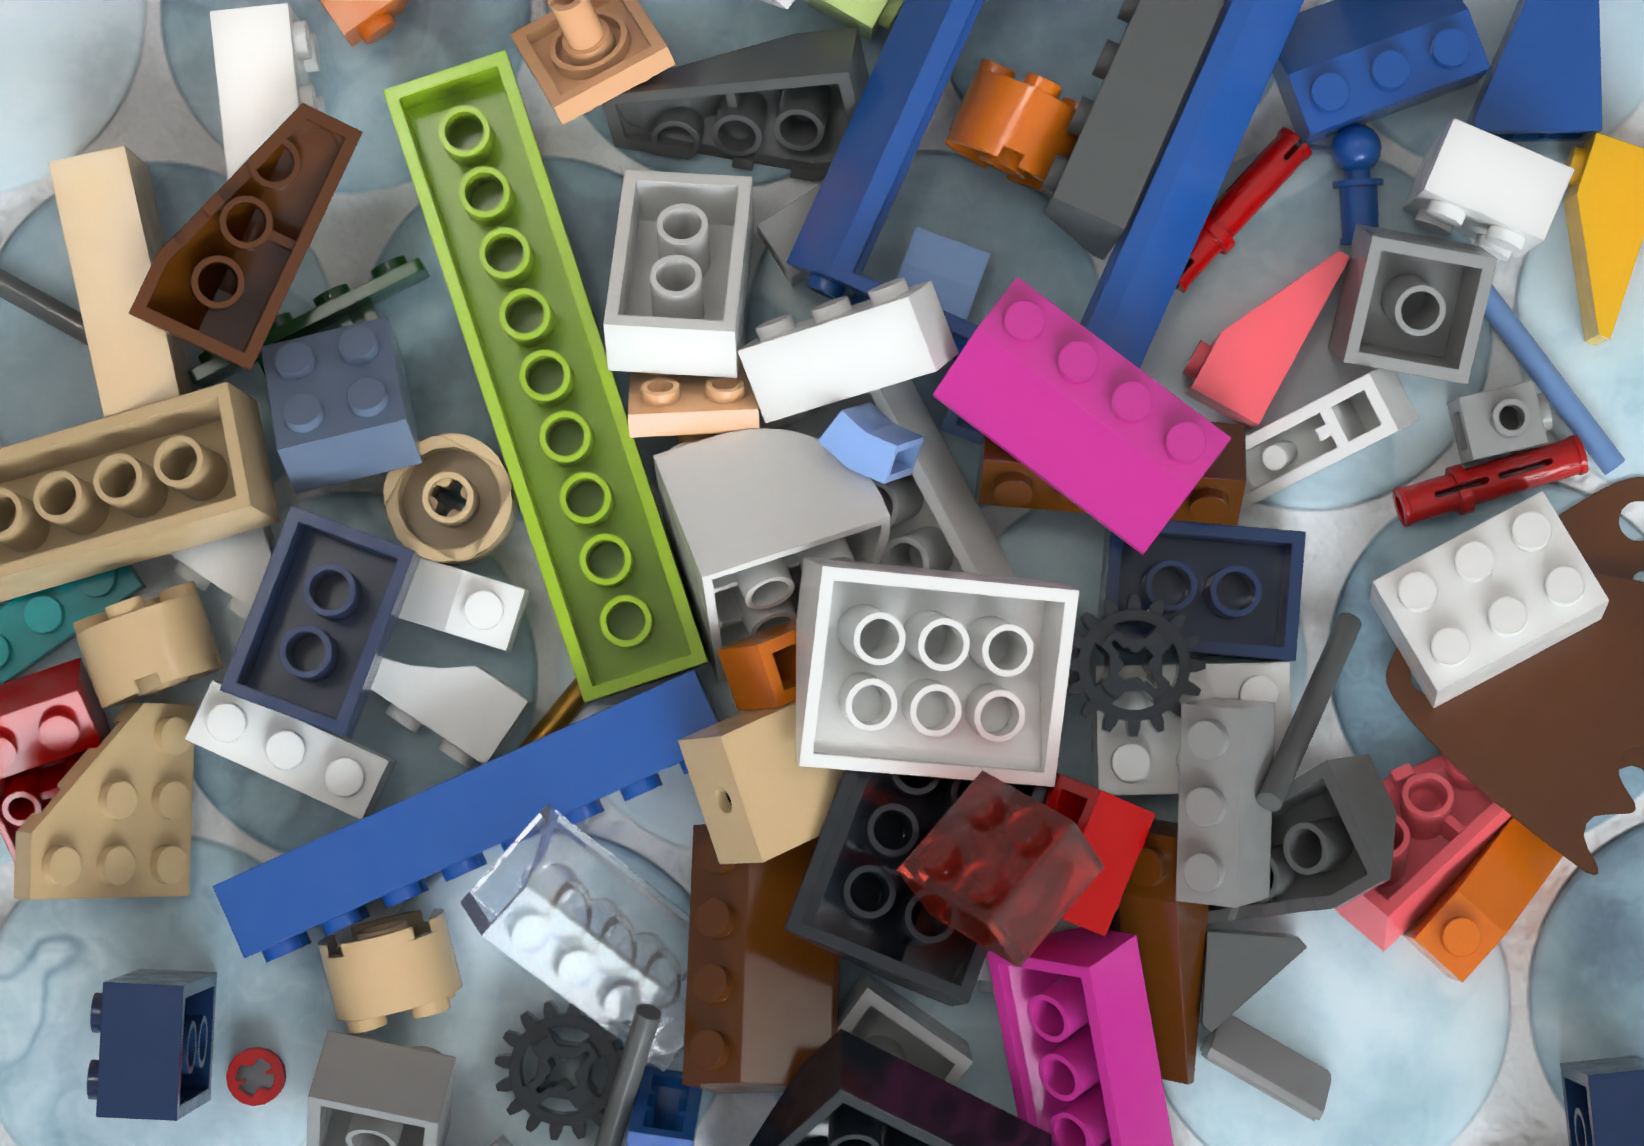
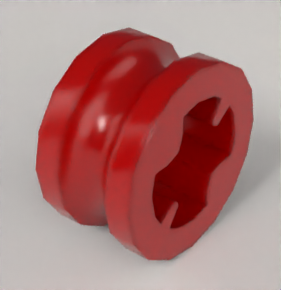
M263 1047L248 1048L236 1055L229 1064L226 1074L227 1087L232 1096L242 1104L250 1106L264 1105L276 1098L284 1088L286 1081L285 1065L279 1055L270 1049ZM258 1059H263L272 1067L266 1071V1074L274 1073L273 1085L271 1088L261 1086L254 1094L249 1093L241 1085L247 1079H239L240 1067L242 1065L253 1066Z

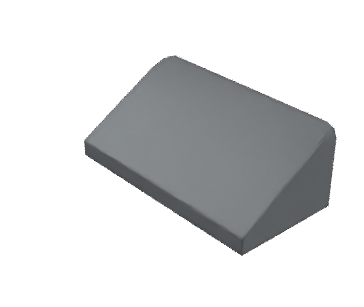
M1232 1015L1212 1033L1209 1032L1200 1048L1201 1055L1205 1059L1312 1121H1315V1119L1320 1120L1324 1113L1332 1080L1328 1070Z

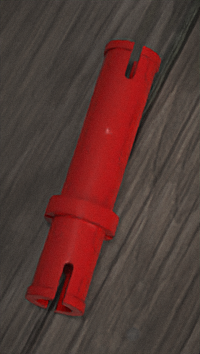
M1282 127L1278 131V135L1213 204L1176 286V290L1185 293L1189 289V285L1219 253L1227 254L1235 246L1233 237L1305 160L1309 159L1312 155L1310 147L1306 142L1298 147L1295 143L1301 137L1295 132Z
M1572 435L1558 442L1513 453L1509 456L1466 469L1461 464L1447 467L1445 475L1406 487L1394 488L1392 491L1393 501L1399 520L1404 527L1454 511L1463 516L1473 513L1475 505L1518 492H1524L1574 475L1586 474L1588 472V459L1580 438L1577 435ZM1538 465H1544L1543 467L1512 475L1506 478H1499L1501 476L1512 474ZM1478 483L1482 484V485H1479V486L1470 487V488H1466V489L1460 490L1461 488L1468 487V486H1471V485H1474V484H1478ZM1460 490V491H1458V492H1455V493H1452V494H1448V495H1445V496H1442V497H1438V498L1436 497L1437 495H1441V494H1444V493H1450V492H1453V491Z

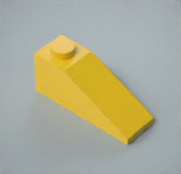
M1596 133L1586 140L1581 148L1573 146L1567 157L1565 165L1573 168L1574 171L1568 183L1569 187L1564 199L1584 340L1594 345L1611 339L1644 238V148Z

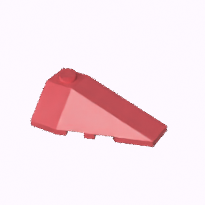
M1443 754L1413 767L1409 763L1391 770L1389 777L1382 780L1397 812L1391 879L1349 903L1334 908L1383 952L1432 907L1512 817L1504 810L1505 808L1500 807L1476 787Z

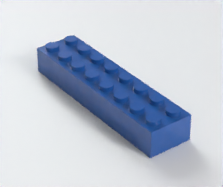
M692 670L212 887L243 957L247 958L262 952L266 963L311 944L312 942L307 931L322 925L326 936L371 917L366 905L381 898L385 908L388 909L428 891V886L424 880L426 877L441 871L445 881L448 882L488 864L483 854L486 850L501 844L505 855H508L546 838L541 827L546 823L561 818L564 827L568 828L602 813L605 810L600 799L620 791L624 801H628L662 786L663 783L658 773L677 764H680L684 775L688 774L689 772L678 740L716 724L720 720L699 673Z

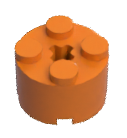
M981 59L949 128L950 132L945 140V144L959 155L985 169L987 165H990L1007 173L1006 179L1030 189L1052 195L1042 190L1041 187L1056 154L1058 153L1068 158L1075 144L1077 136L1066 131L1079 102L1065 97L1059 100L1062 88L1044 77L1027 73L1024 81L1021 82L1014 79L1016 74L1010 69L991 60Z

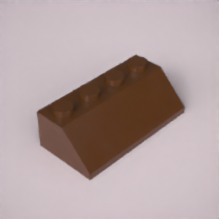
M1211 422L1230 436L1231 440L1170 520L1206 524H1238L1246 486L1245 424ZM982 434L975 488L977 504L1086 513Z
M706 824L693 825L683 1085L718 1094L784 1092L800 1066L838 1032L840 957L782 930L818 837L762 863L719 864Z

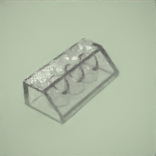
M547 804L460 903L483 938L624 1043L626 1042L637 1005L648 1003L659 1008L662 1015L648 1061L664 1072L684 1050L690 915Z

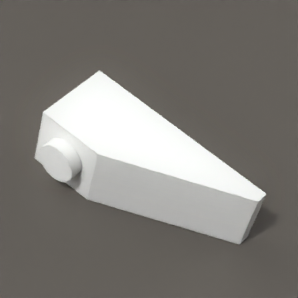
M1376 369L1246 436V486L1241 510L1419 421L1420 419L1396 372Z
M421 558L398 618L513 652L531 592L517 586Z

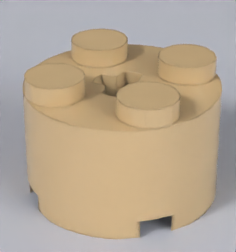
M448 433L419 440L423 463L388 471L383 495L389 524L397 539L405 547L414 550L421 557L451 566L475 564L490 556L503 545L511 534L517 519L519 503L506 464L487 445L467 435ZM458 484L463 485L460 495L467 501L463 510L460 512L452 509L446 517L442 516L445 505L437 500L439 492L442 489L453 491Z
M194 581L163 590L158 593L159 597L144 601L143 596H137L112 604L105 608L106 612L95 614L73 623L76 632L75 636L101 708H110L165 691L166 688L185 681L188 683L224 668L214 633Z
M434 909L427 922H424L421 910L379 918L350 927L353 940L337 945L335 934L329 935L318 942L336 1018L339 1021H347L350 1034L380 1028L388 1023L386 1015L409 1009L412 1011L413 1018H422L444 1012L451 1008L449 999L455 997V992L463 986L443 909Z

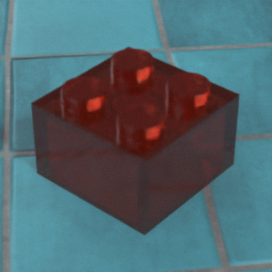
M982 770L897 871L932 916L1020 968L1105 866L1073 820Z

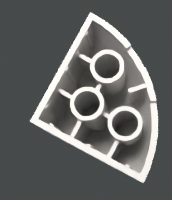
M745 429L712 436L697 442L680 443L669 451L653 455L659 494L670 542L705 650L718 683L727 680L717 652L718 649L768 628L797 619L804 557L879 564L887 547L891 516L875 483L871 478L846 468L817 442L819 439L816 437L783 429Z

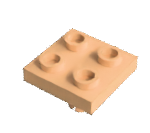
M547 0L552 12L510 34L518 52L562 125L584 113L590 112L597 106L675 65L668 46L638 0Z
M740 358L737 378L629 372L628 421L630 438L678 435V442L680 444L684 442H697L720 433L760 428L759 405Z

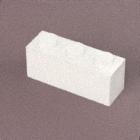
M905 278L895 279L869 290L870 300L851 305L848 296H843L811 309L814 318L795 323L792 315L787 314L755 327L758 337L739 349L738 354L765 423L936 372L958 355L957 347L932 281L908 287Z
M212 680L185 740L358 819L365 818L374 813L398 760L352 739L220 691L223 681Z

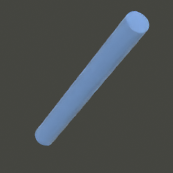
M1492 284L1484 314L1485 318L1541 392L1546 395L1547 400L1572 433L1580 438L1585 450L1603 474L1607 475L1625 461L1624 457Z

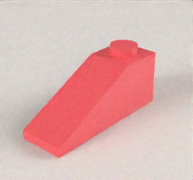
M1341 251L1336 252L1227 327L1213 340L1211 345L1200 340L1182 373L1192 379L1184 394L1239 424H1245V427L1249 430L1258 426L1350 256Z

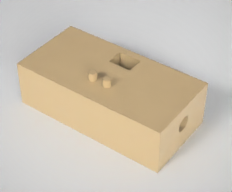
M125 145L48 162L103 416H112L197 391L198 387L193 384L188 374V371L193 369L188 343L129 314L156 254L166 244L149 166Z
M796 700L779 708L743 711L678 740L719 864L762 863L819 836L844 770L803 767L796 764Z

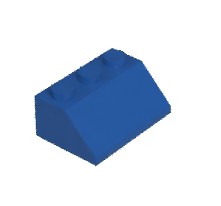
M1333 0L1298 13L1272 73L1293 129L1301 137L1298 140L1299 145L1304 142L1308 145L1336 135L1339 130L1355 123L1366 124L1478 83L1491 67L1469 9L1462 0Z

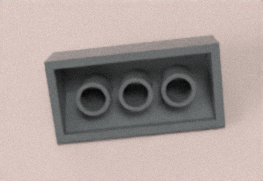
M1124 0L1117 19L1128 23L1119 44L1107 39L1092 72L1093 76L1102 79L1094 100L1084 96L1081 97L1066 132L1077 136L1075 144L1068 158L1058 153L1056 154L1041 187L1042 190L1052 194L1044 214L1091 255L1105 260L1125 230L1225 0Z

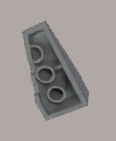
M858 27L795 33L664 70L602 105L615 147L690 160L698 153L732 159L733 168L752 171L755 163L791 170L790 178L820 181L824 180L868 83L869 74Z
M1369 754L1326 760L1293 780L1281 809L1272 811L1269 898L1238 908L1209 905L1207 924L1334 909L1349 903L1391 879L1397 812Z

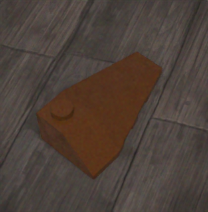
M302 103L201 209L158 251L129 314L242 369L251 371L363 132Z
M1154 819L1108 930L1135 934L1137 936L1161 1077L1163 1080L1189 1085L1194 1083L1209 905L1176 901L1178 823Z

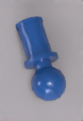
M1355 123L1339 130L1332 140L1331 153L1333 160L1340 169L1345 171V180L1332 182L1333 189H1339L1341 245L1352 244L1356 224L1379 228L1377 187L1384 185V179L1371 178L1370 169L1376 165L1381 157L1382 145L1380 137L1374 129L1365 124Z

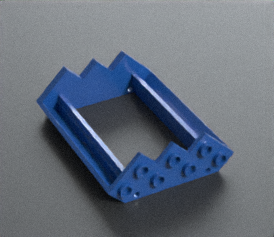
M985 0L904 1L786 262L809 276L805 287L831 300L848 296L850 304L854 305L870 300L868 291L884 284L862 274ZM1225 0L1126 228L1115 243L1080 324L1139 369L1304 0ZM943 310L958 353L960 354L978 325ZM959 354L956 355V356L953 358V360H956L957 357L959 356Z

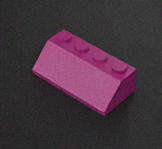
M1018 277L977 327L933 393L934 398L1142 555L1231 440L1230 436Z
M1079 927L996 944L990 947L987 952V959L1018 1118L1050 1133L1052 1146H1174L1137 936L1135 934L1110 930L1107 931L1106 936H1102Z

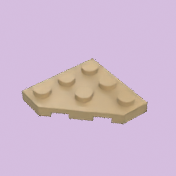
M127 703L113 720L116 725L115 728L97 748H88L57 784L60 791L41 813H32L16 831L14 898L30 900L189 896L194 743L185 740L195 718L196 704Z

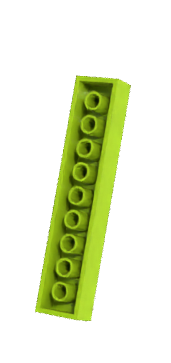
M506 50L384 89L383 93L584 703L589 704L710 664L635 437L630 438L628 414L614 372L608 371L606 348Z

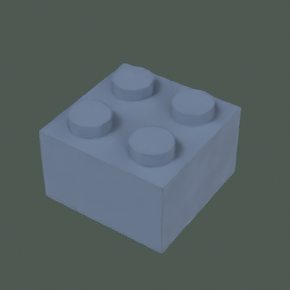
M387 316L262 346L261 352L276 449L296 494L423 463L405 363Z

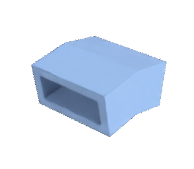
M915 227L897 279L905 278L908 287L931 280L942 310L967 320L991 253Z
M868 402L841 410L817 442L846 468L885 484L912 474L925 436L894 424L877 407Z

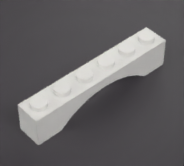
M268 525L170 553L171 556L179 560L173 571L188 582L194 581L196 587L203 591H206L209 585L213 583L232 596L226 607L247 620L276 542L271 526ZM383 657L371 690L391 702L385 711L387 715L415 733H418L422 725H425L444 738L438 748L468 769L472 767L476 760L485 764L496 758L533 703V701L482 667L475 665L436 668L408 665Z

